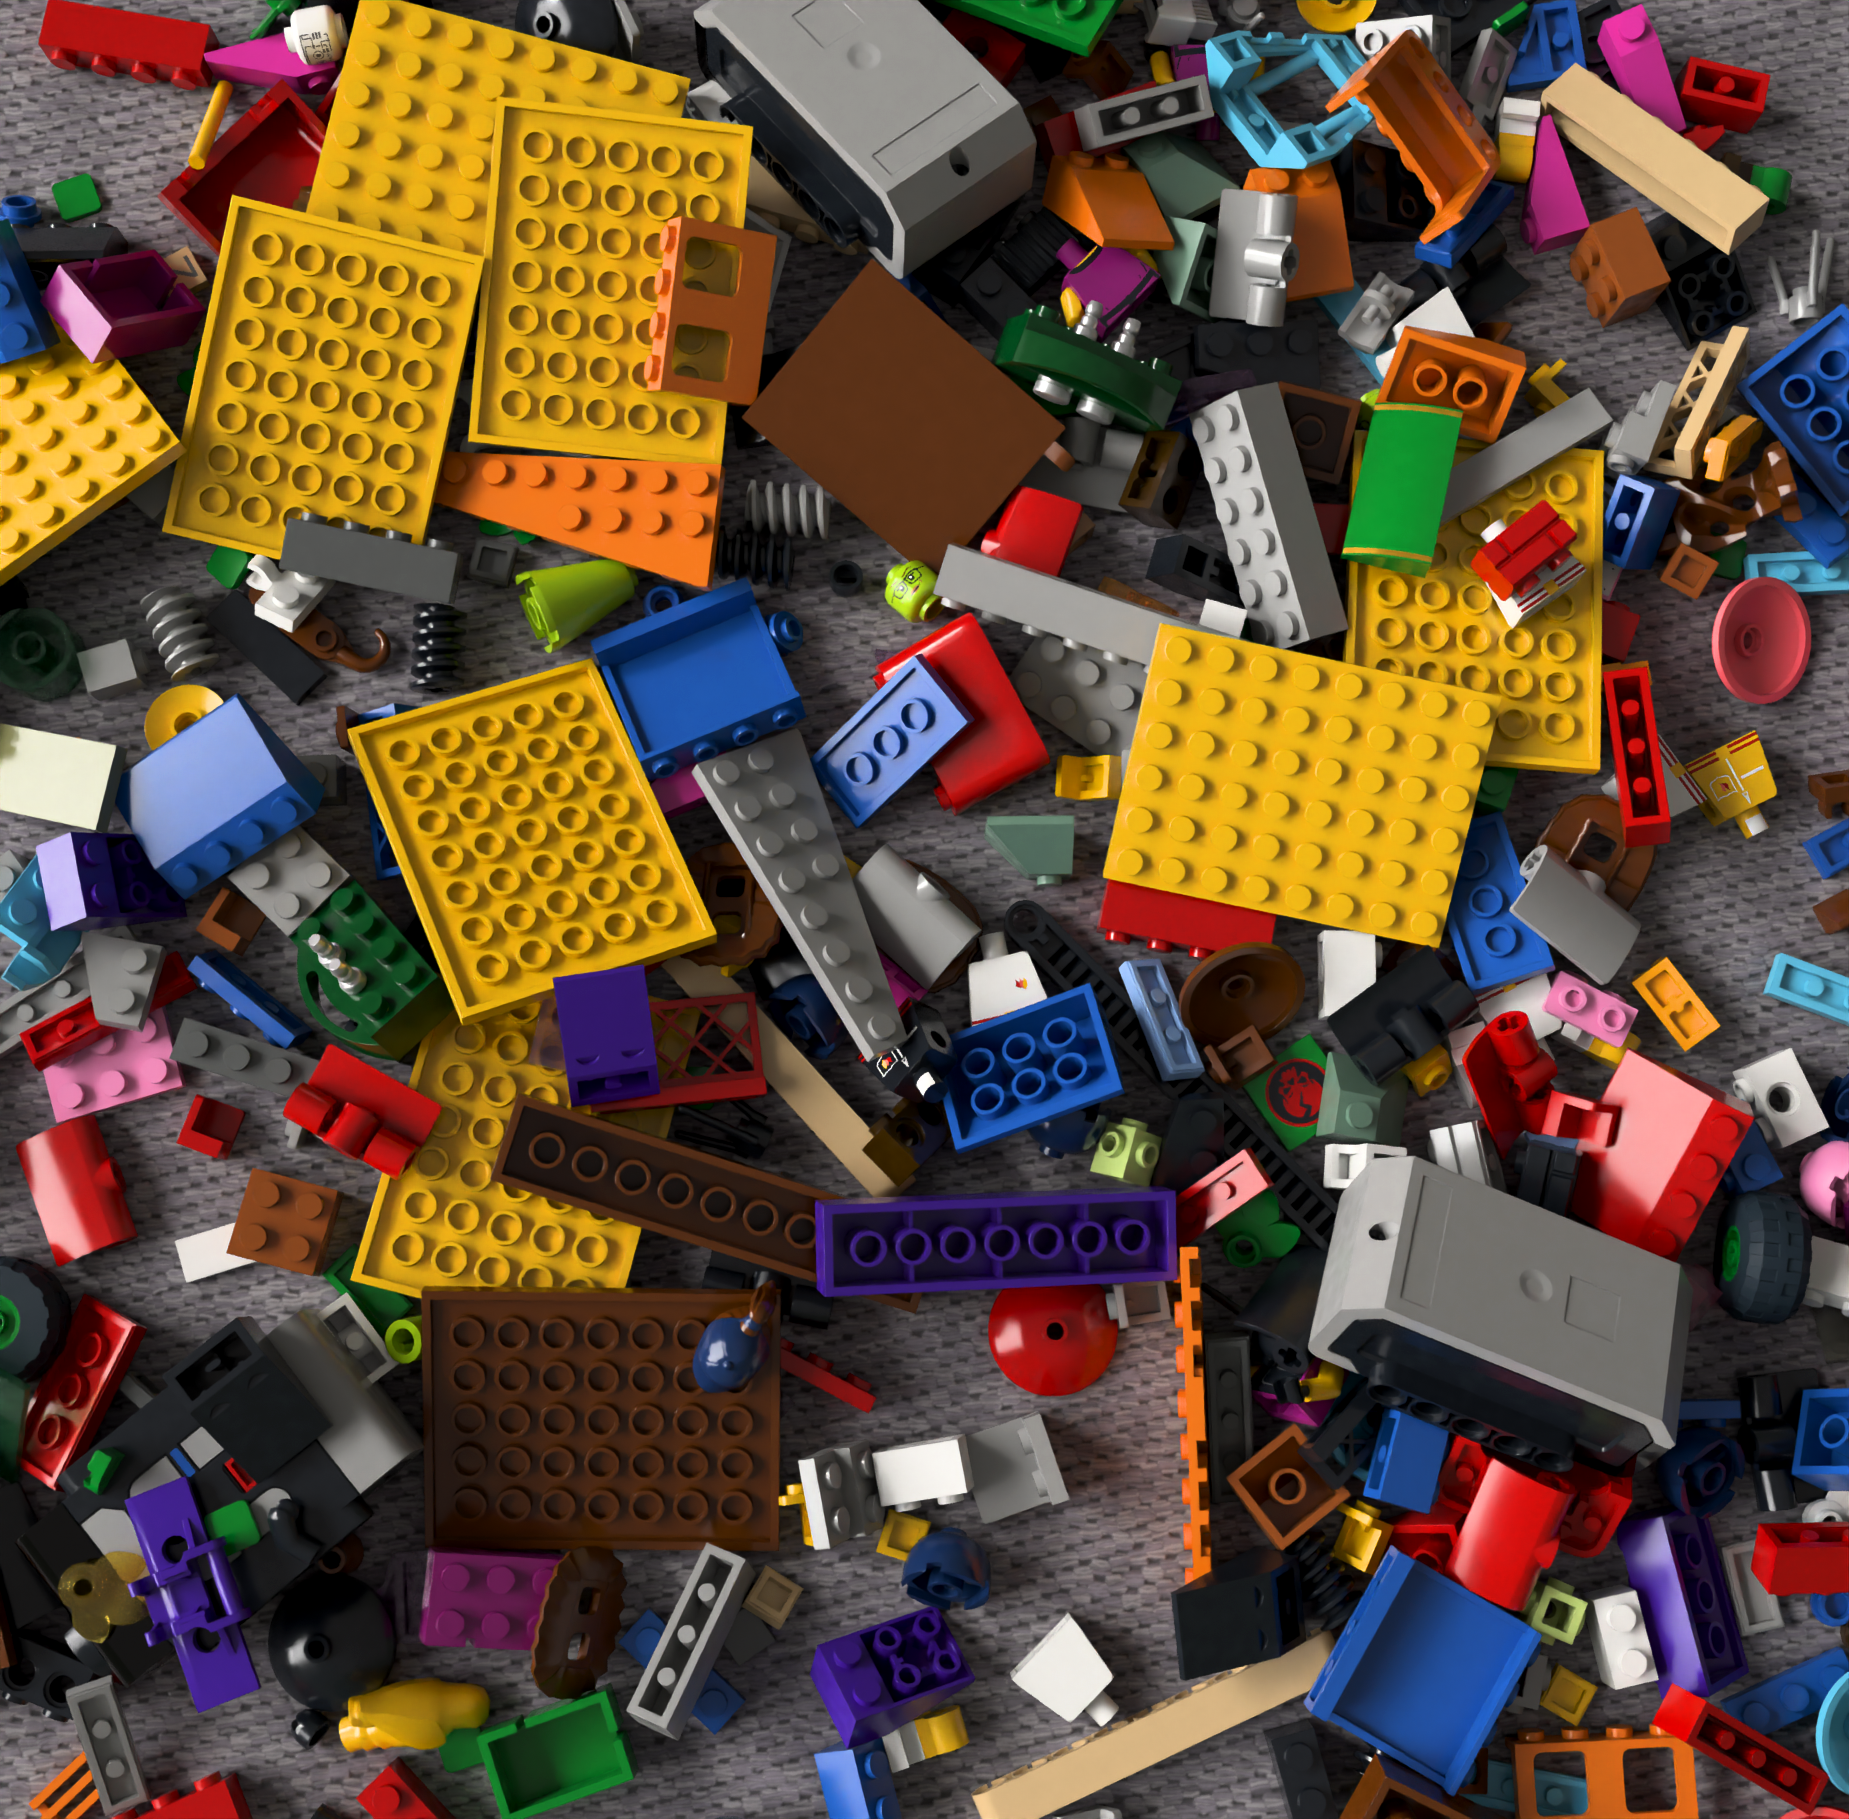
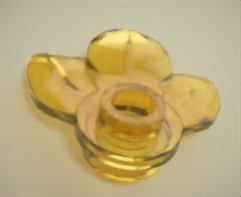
M111 1551L94 1564L89 1562L77 1563L70 1566L63 1573L59 1581V1596L62 1602L72 1609L73 1627L80 1636L89 1641L103 1643L109 1632L110 1623L115 1625H131L149 1615L144 1597L135 1596L132 1598L127 1584L134 1582L145 1569L146 1562L143 1557L132 1552ZM86 1579L90 1581L93 1587L92 1590L86 1595L77 1594L73 1586L78 1580Z

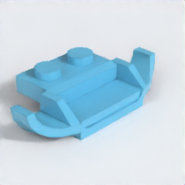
M37 854L0 902V932L22 946L6 968L1 979L20 991L38 987L56 977L81 943L82 931H51Z

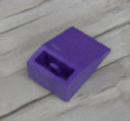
M69 832L36 846L51 931H87L187 917L184 899L154 869L134 834Z
M644 965L553 978L571 1107L660 1094Z
M932 1606L817 1645L810 1671V1676L847 1750L892 1733L967 1687L976 1679L939 1609Z

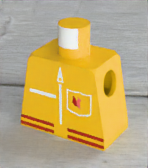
M1755 730L1683 766L1707 798L1698 807L1714 827L1734 817L1746 839L1770 828L1758 805L1776 796L1777 789Z

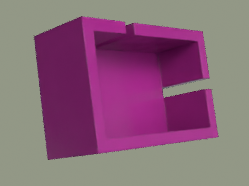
M155 249L97 258L93 264L89 260L60 264L40 300L54 317L55 321L64 329L92 364L185 345L206 311L184 283L176 284L162 311H158L178 276Z
M429 1546L418 1637L426 1646L465 1647L466 1638H468L474 1648L531 1651V1646L535 1640L534 1627L540 1618L539 1606L545 1597V1585L553 1575L554 1566L564 1555L544 1552Z

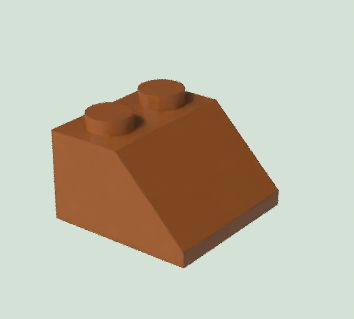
M1295 1423L1225 1478L1248 1514L1272 1545L1281 1551L1351 1496L1344 1485L1338 1490H1333L1297 1452L1307 1438Z

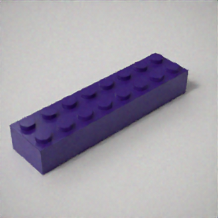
M1162 1186L815 1200L817 1290L825 1297L1177 1280L1176 1191Z

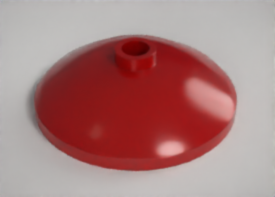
M1099 1284L1003 1288L994 1301L988 1322L989 1344L999 1368L1017 1386L1042 1396H1065L1081 1391L1091 1385L1108 1367L1117 1345V1319H1109L1106 1292ZM1054 1322L1059 1323L1063 1328L1062 1336L1056 1340L1050 1339L1047 1335V1327Z

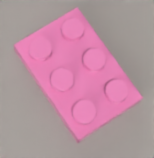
M165 1006L148 1014L143 1032L121 1028L43 1070L56 1123L62 1124L79 1117L96 1114L186 1087L180 1062L169 1059L175 1041Z

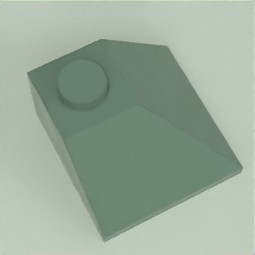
M1161 131L1146 135L1123 147L1124 156L1129 159L1128 164L1143 173L1164 219L1165 216L1191 220L1219 205L1223 189H1240V186L1199 141L1167 131Z
M1165 216L1164 220L1175 242L1173 250H1155L1153 258L1172 304L1211 324L1225 319L1209 315L1217 229L1206 223Z
M1074 815L987 816L984 839L1027 880H1037L1038 887L1062 886V880L1070 879L1073 868Z
M1329 1052L1316 1137L1354 1145L1369 1143L1400 1147L1409 1078L1399 1070L1376 1087L1362 1075L1349 1055Z

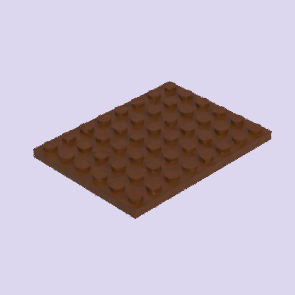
M424 1286L421 1291L425 1548H429V1546L492 1549H575L582 1546H599L609 1550H703L706 1543H709L726 1551H779L781 1289H776L777 1303L775 1311L767 1320L770 1328L771 1346L769 1348L770 1354L765 1364L747 1384L726 1392L710 1393L704 1391L698 1385L693 1372V1358L701 1336L708 1325L721 1313L732 1308L749 1306L751 1297L756 1289Z

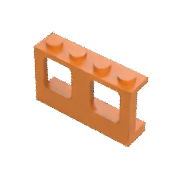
M684 216L668 220L660 235V250L664 251L662 269L658 270L654 284L655 293L659 296L657 312L652 314L649 325V334L653 338L652 354L648 355L644 366V378L648 380L647 391L669 392L726 402L728 405L736 407H750L757 399L777 243L776 235ZM693 237L718 242L738 248L740 257L736 290L733 296L729 297L688 289L684 286L682 277L686 244L689 238ZM685 324L718 330L728 335L729 346L725 377L721 382L681 376L673 372L672 359L678 325Z
M1652 1723L1649 1724L1650 1731H1633V1726L1610 1724L1605 1726L1606 1733H1589L1588 1728L1583 1726L1562 1727L1561 1735H1545L1544 1730L1540 1728L1518 1729L1517 1737H1505V1746L1511 1750L1515 1818L1699 1819L1693 1747ZM1671 1748L1674 1757L1676 1806L1671 1810L1629 1811L1626 1807L1624 1752L1627 1749ZM1581 1751L1585 1757L1587 1810L1583 1814L1539 1815L1537 1812L1534 1775L1535 1756L1538 1753Z

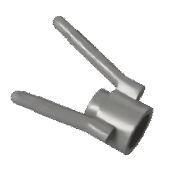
M1218 0L1217 12L1219 15L1225 16V22L1233 32L1237 30L1251 31L1253 36L1255 29L1265 19V14L1260 12V0Z
M1818 229L1812 231L1808 286L1793 289V296L1789 299L1775 258L1773 256L1767 258L1770 275L1779 300L1780 316H1789V324L1792 326H1812L1823 319L1825 315V298L1835 240L1830 237L1826 241L1818 283L1821 234Z

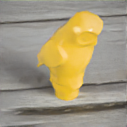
M433 1677L400 1681L365 1695L350 1697L348 1700L349 1715L341 1718L339 1734L344 1747L351 1753L361 1749L371 1751L378 1747L382 1749L413 1747L420 1750L439 1748L446 1743V1736L453 1730L477 1728L484 1724L489 1717L491 1700L486 1689L478 1684L444 1682L440 1678Z

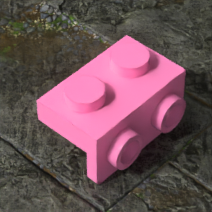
M1566 970L1564 972L1559 971L1548 977L1551 989L1542 1006L1543 1011L1615 1048L1623 1045L1639 1010L1627 1005L1626 999L1616 993L1607 990L1600 991L1588 985V980L1577 973Z

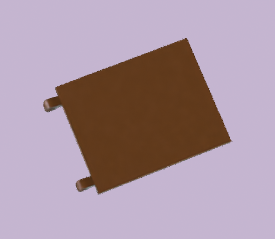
M874 259L868 262L741 417L909 562L914 560L921 561L938 575L948 544L954 542L966 546L1043 454L1064 472L1069 471L1076 462L1075 458L1055 441L1066 427Z

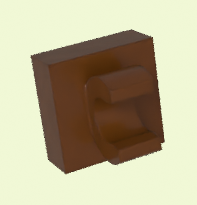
M1849 770L1808 775V789L1819 800L1818 810L1821 815L1826 819H1832L1833 806L1841 802L1842 811L1849 816Z

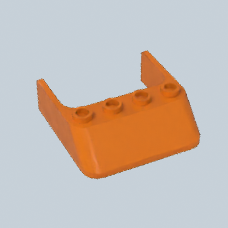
M1405 30L1355 71L1325 107L1331 113L1353 96L1361 104L1368 106L1376 118V124L1381 134L1385 138L1392 140L1400 151L1403 165L1408 171L1415 172L1424 185L1426 197L1435 206V216L1419 237L1425 245L1465 218L1499 169L1501 158L1495 144L1423 41L1413 31Z

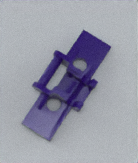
M188 1475L124 1500L150 1573L147 1577L127 1584L131 1597H144L154 1626L149 1632L144 1633L148 1647L172 1638L198 1713L260 1689L261 1684L239 1621L253 1616L250 1606L245 1608L224 1549V1546L228 1544L225 1535L210 1541ZM172 1536H181L187 1541L188 1550L183 1552L179 1563L170 1560L166 1554V1544ZM202 1554H205L221 1597L226 1615L223 1617L215 1613L207 1585L197 1560ZM200 1627L206 1628L211 1633L214 1631L218 1632L221 1641L217 1649L206 1651L198 1645L196 1635Z

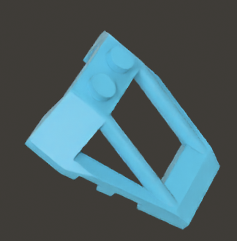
M1237 30L1210 38L1205 44L1212 107L1260 167L1305 169L1331 160L1340 154L1375 119L1368 106L1361 104L1353 96L1348 100L1352 107L1317 126H1314L1311 122L1284 131L1257 98L1260 94L1317 64L1339 90L1352 74L1367 62L1346 35L1305 33L1302 39H1285L1282 32H1269L1266 38H1257L1252 36L1251 31ZM1298 55L1251 80L1262 62L1260 57Z

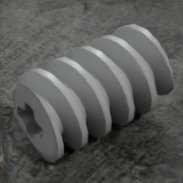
M751 480L745 501L744 530H746L751 521L754 531H758V534H761L765 524L768 523L771 534L778 535L782 525L785 524L788 536L794 537L799 526H802L805 538H811L815 528L818 527L821 538L827 540L832 497L826 498L823 487L819 485L814 496L809 497L806 484H801L795 496L792 495L789 483H784L780 494H776L772 481H768L764 492L761 493L758 490L756 480Z
M168 586L155 590L145 596L140 601V607L145 613H148L146 615V622L151 628H154L152 637L157 643H160L158 648L159 654L163 658H167L164 666L169 673L173 674L171 681H186L210 670L212 666L220 662L221 657L219 654L206 655L205 653L214 646L213 639H199L209 628L205 623L193 624V621L202 615V611L199 608L187 609V606L195 602V595L193 593L181 594L179 586Z

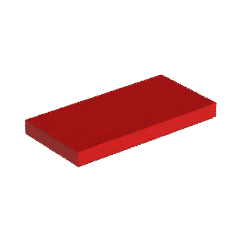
M84 1294L72 1317L71 1328L66 1338V1347L63 1353L57 1357L53 1363L54 1365L43 1375L4 1456L53 1490L65 1492L56 1481L57 1477L86 1454L148 1328L100 1299Z

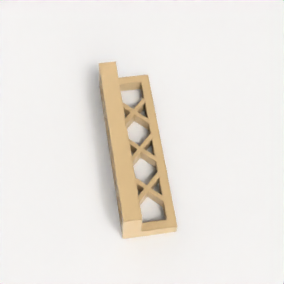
M1732 326L1724 344L1707 341L1700 342L1666 412L1648 462L1643 466V470L1693 479L1704 456L1706 445L1709 439L1713 437L1750 359L1749 328ZM1706 357L1717 358L1711 371H1707L1703 365ZM1704 386L1698 399L1693 402L1689 392ZM1689 416L1683 430L1678 432L1674 423ZM1674 447L1675 461L1658 458L1660 452Z

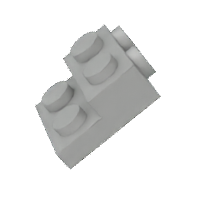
M1660 380L1651 392L1644 391L1637 405L1630 407L1622 422H1614L1607 436L1603 435L1595 450L1604 451V481L1610 486H1616L1620 474L1636 475L1648 462L1676 385Z
M868 1439L836 1443L798 1460L814 1550L830 1549L849 1538L864 1537L884 1527L885 1506L881 1507L872 1458L873 1452L870 1450Z

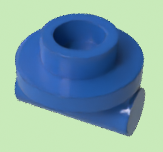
M780 611L765 616L767 628L781 657H786L788 653L794 652L801 647L803 643V627L796 617L787 611Z

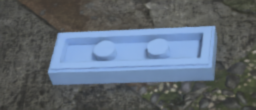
M1160 958L1125 961L1118 969L1162 1080L1198 1078L1205 1069L1191 1034L1181 1020L1179 1004Z

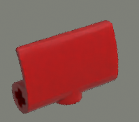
M1017 485L1007 497L997 528H992L985 534L981 545V552L1060 577L1084 507L1080 503L1047 492Z
M1509 1011L1491 1021L1475 1037L1462 1058L1464 1068L1497 1153L1504 1160L1514 1141L1524 1130L1536 1135H1547L1542 1133L1551 1091H1555L1550 1081L1558 1074L1554 1060L1544 1049L1539 1047L1528 1015L1521 1011Z
M328 1044L309 1082L299 1084L290 1096L284 1108L283 1116L323 1138L322 1141L346 1157L355 1161L360 1159L395 1180L400 1181L406 1175L439 1118L442 1107L333 1044Z
M87 1115L70 1120L16 1145L19 1160L57 1266H64L97 1250L114 1248L139 1237L123 1193L127 1190L123 1173L116 1159L112 1156L109 1157L95 1115Z
M1492 1457L1444 1568L1445 1576L1469 1591L1514 1611L1525 1610L1542 1569H1548L1555 1558L1561 1538L1560 1527L1577 1491L1576 1488L1564 1478L1549 1472H1539L1536 1479L1496 1457Z

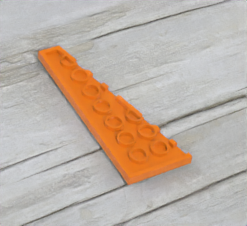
M445 451L433 505L454 509L483 521L485 519L501 524L509 529L518 532L523 531L552 543L596 557L601 556L637 570L642 569L661 575L668 580L683 582L698 587L703 591H712L726 469L722 464Z
M1180 1247V1257H1177V1280H1174V1283H1181L1182 1301H1175L1174 1304L1175 1328H1183L1184 1345L1176 1346L1177 1373H1185L1186 1389H1179L1178 1418H1187V1433L1180 1434L1181 1460H1189V1478H1182L1183 1505H1190L1191 1523H1183L1184 1550H1192L1193 1568H1185V1585L1212 1570L1200 1247Z

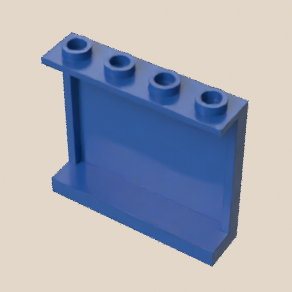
M747 577L590 640L648 782L657 778H668L679 769L696 762L712 759L718 753L735 746L748 745L759 736L776 729H787L798 720L807 717L800 694L795 690L758 608Z
M1390 1545L1303 1703L1313 1715L1325 1722L1330 1720L1441 1785L1448 1794L1454 1797L1459 1787L1465 1788L1470 1782L1475 1771V1763L1473 1761L1481 1747L1486 1748L1492 1742L1497 1731V1723L1495 1721L1502 1708H1508L1515 1700L1519 1691V1683L1517 1681L1524 1668L1531 1667L1537 1660L1541 1651V1643L1539 1641L1542 1634L1510 1613L1462 1587L1397 1547Z

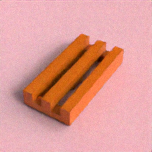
M84 1751L29 1803L33 1810H39L42 1814L41 1819H61L58 1813L93 1780L89 1770L54 1805L50 1806L46 1802L87 1762ZM97 1789L65 1819H79L100 1799Z

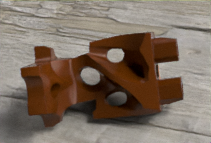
M1781 442L1771 443L1764 449L1762 460L1754 471L1734 480L1731 479L1730 474L1725 480L1721 481L1720 487L1711 493H1703L1700 490L1701 484L1709 480L1705 478L1707 467L1697 469L1693 479L1674 476L1662 480V483L1677 488L1681 492L1672 513L1675 528L1665 531L1658 549L1659 558L1671 557L1680 541L1705 555H1711L1747 538L1746 527L1770 516L1782 515L1784 521L1790 523L1802 521L1798 489L1785 447L1782 448ZM1742 495H1748L1754 500L1755 505L1747 511H1742L1733 507V500ZM1717 522L1726 523L1729 526V531L1725 535L1713 536L1710 531L1711 526Z

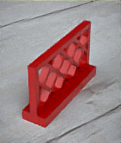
M755 992L649 1002L650 1013H654L666 1023L655 1036L654 1045L670 1027L690 1044L675 1062L655 1047L656 1055L670 1066L668 1071L659 1080L660 1094L590 1104L589 1106L590 1114L595 1116L678 1107L680 1104L690 1106L764 1098L767 1095L766 1079L763 1074ZM746 1003L748 1021L738 1034L717 1018L727 1005ZM720 1006L714 1014L705 1008ZM696 1008L709 1019L695 1038L674 1022L684 1009ZM677 1010L671 1018H668L661 1012ZM712 1023H715L733 1038L719 1057L715 1056L698 1042ZM748 1028L750 1044L741 1037ZM737 1042L752 1054V1071L735 1072L722 1061ZM693 1047H696L714 1062L703 1076L692 1077L679 1066ZM717 1066L727 1072L710 1075ZM674 1070L684 1077L668 1079Z

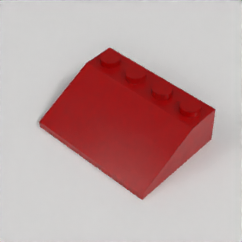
M1627 1047L1600 1098L1601 1101L1620 1106L1610 1146L1601 1147L1578 1140L1574 1148L1583 1151L1571 1212L1609 1236L1676 1262L1755 1117L1750 1103Z

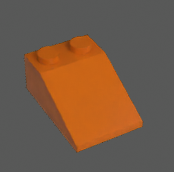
M1070 151L1069 156L1052 155L1042 205L1101 247L1173 250L1174 239L1143 173L1128 164L1129 159L1127 157L1106 153L1104 159L1094 158L1093 155L1081 151Z
M1330 160L1305 169L1268 167L1250 169L1243 190L1298 196L1293 243L1299 249L1300 258L1296 275L1288 282L1286 302L1352 291L1354 280L1341 192Z
M1405 325L1375 403H1417L1463 411L1459 434L1494 444L1526 371L1525 352L1486 339Z

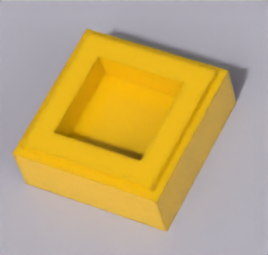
M889 1508L876 1552L906 1561L908 1553L918 1540L928 1535L931 1521L904 1512H896L895 1509Z
M1556 1663L1551 1671L1548 1689L1541 1692L1539 1704L1573 1725L1578 1726L1598 1687Z

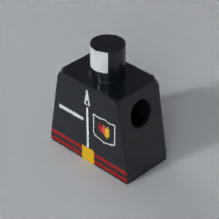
M908 996L898 1008L908 1037L904 1045L870 1062L866 1061L862 1053L857 1057L891 1092L915 1103L924 1101L936 1103L942 1100L948 1092V1086L943 1079L956 1065L958 1056L938 1010Z

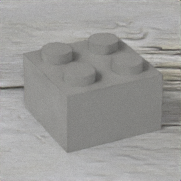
M301 824L246 859L228 876L289 938L298 930L299 925L305 919L313 917L330 902L332 895L337 890L345 888L354 879L360 883Z

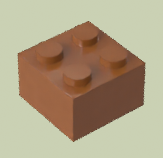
M1637 207L1591 224L1570 255L1569 265L1571 273L1576 281H1582L1588 294L1586 297L1587 308L1592 317L1599 318L1603 328L1648 311L1671 282Z
M252 1168L226 1253L298 1273L320 1277L344 1192Z

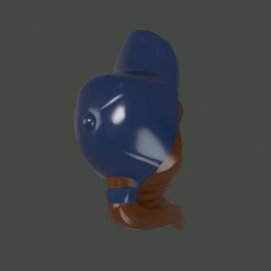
M770 1280L759 1286L752 1295L749 1306L732 1308L721 1313L705 1329L693 1358L694 1376L698 1385L704 1391L721 1393L743 1386L758 1373L767 1361L771 1346L770 1328L767 1320L773 1315L777 1303L775 1281Z

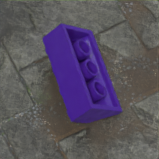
M1672 1504L1634 1513L1623 1518L1617 1527V1543L1624 1554L1628 1569V1585L1637 1592L1659 1678L1655 1683L1658 1685L1661 1699L1665 1698L1672 1683L1698 1697H1710L1749 1673L1709 1518L1699 1519L1695 1515L1689 1516Z

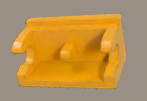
M1660 957L1651 964L1650 968L1632 979L1631 984L1685 1052L1720 1027L1717 1020L1667 957Z

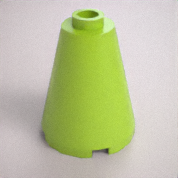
M610 559L525 571L516 575L515 579L516 586L524 583L526 593L519 595L522 608L536 638L539 640L546 637L550 645L544 647L548 653L560 650L635 595L634 587L639 584L634 568Z

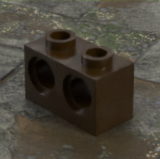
M1167 430L1147 432L1118 505L1146 526L1178 530L1203 467L1199 447L1181 432Z
M903 1097L892 1109L896 1114L895 1117L892 1118L886 1113L868 1130L873 1135V1138L862 1151L897 1187L903 1184L952 1136L943 1100L936 1103H928L926 1101L915 1103Z

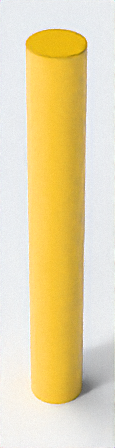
M219 81L215 88L188 159L189 165L194 169L199 170L205 167L233 92V86L228 81Z

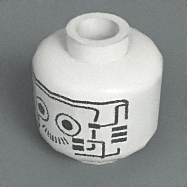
M328 5L294 11L291 15V27L284 28L289 52H297L299 58L306 65L337 61L343 56L344 48H348L349 38L344 18L341 13L335 14L334 10Z

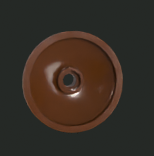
M1265 942L1235 944L1210 955L1190 973L1180 992L1179 1014L1191 1036L1206 1046L1212 1044L1215 1047H1219L1252 1024L1258 1028L1263 1038L1267 1040L1287 1026L1297 1014L1305 995V977L1297 960L1288 951L1277 945Z

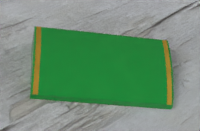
M1375 403L1341 559L1425 578L1432 564L1463 411L1417 403Z

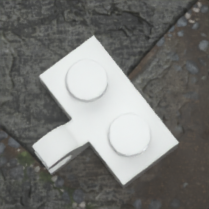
M256 554L248 563V568L254 570V572L247 578L246 583L254 589L265 591L255 603L254 615L290 633L295 631L336 582V580L289 570L281 573L269 558L260 554Z

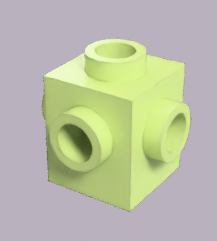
M1123 1117L1121 1125L1109 1122L1106 1131L1096 1144V1151L1090 1171L1117 1181L1147 1187L1150 1185L1154 1167L1159 1157L1162 1138L1146 1132L1148 1124Z
M1549 1576L1547 1584L1537 1581L1525 1610L1518 1611L1520 1612L1518 1619L1541 1633V1642L1553 1646L1555 1639H1559L1572 1645L1575 1636L1583 1628L1586 1618L1585 1609L1588 1603L1572 1596L1575 1587ZM1549 1602H1551L1553 1605L1552 1613L1545 1616Z

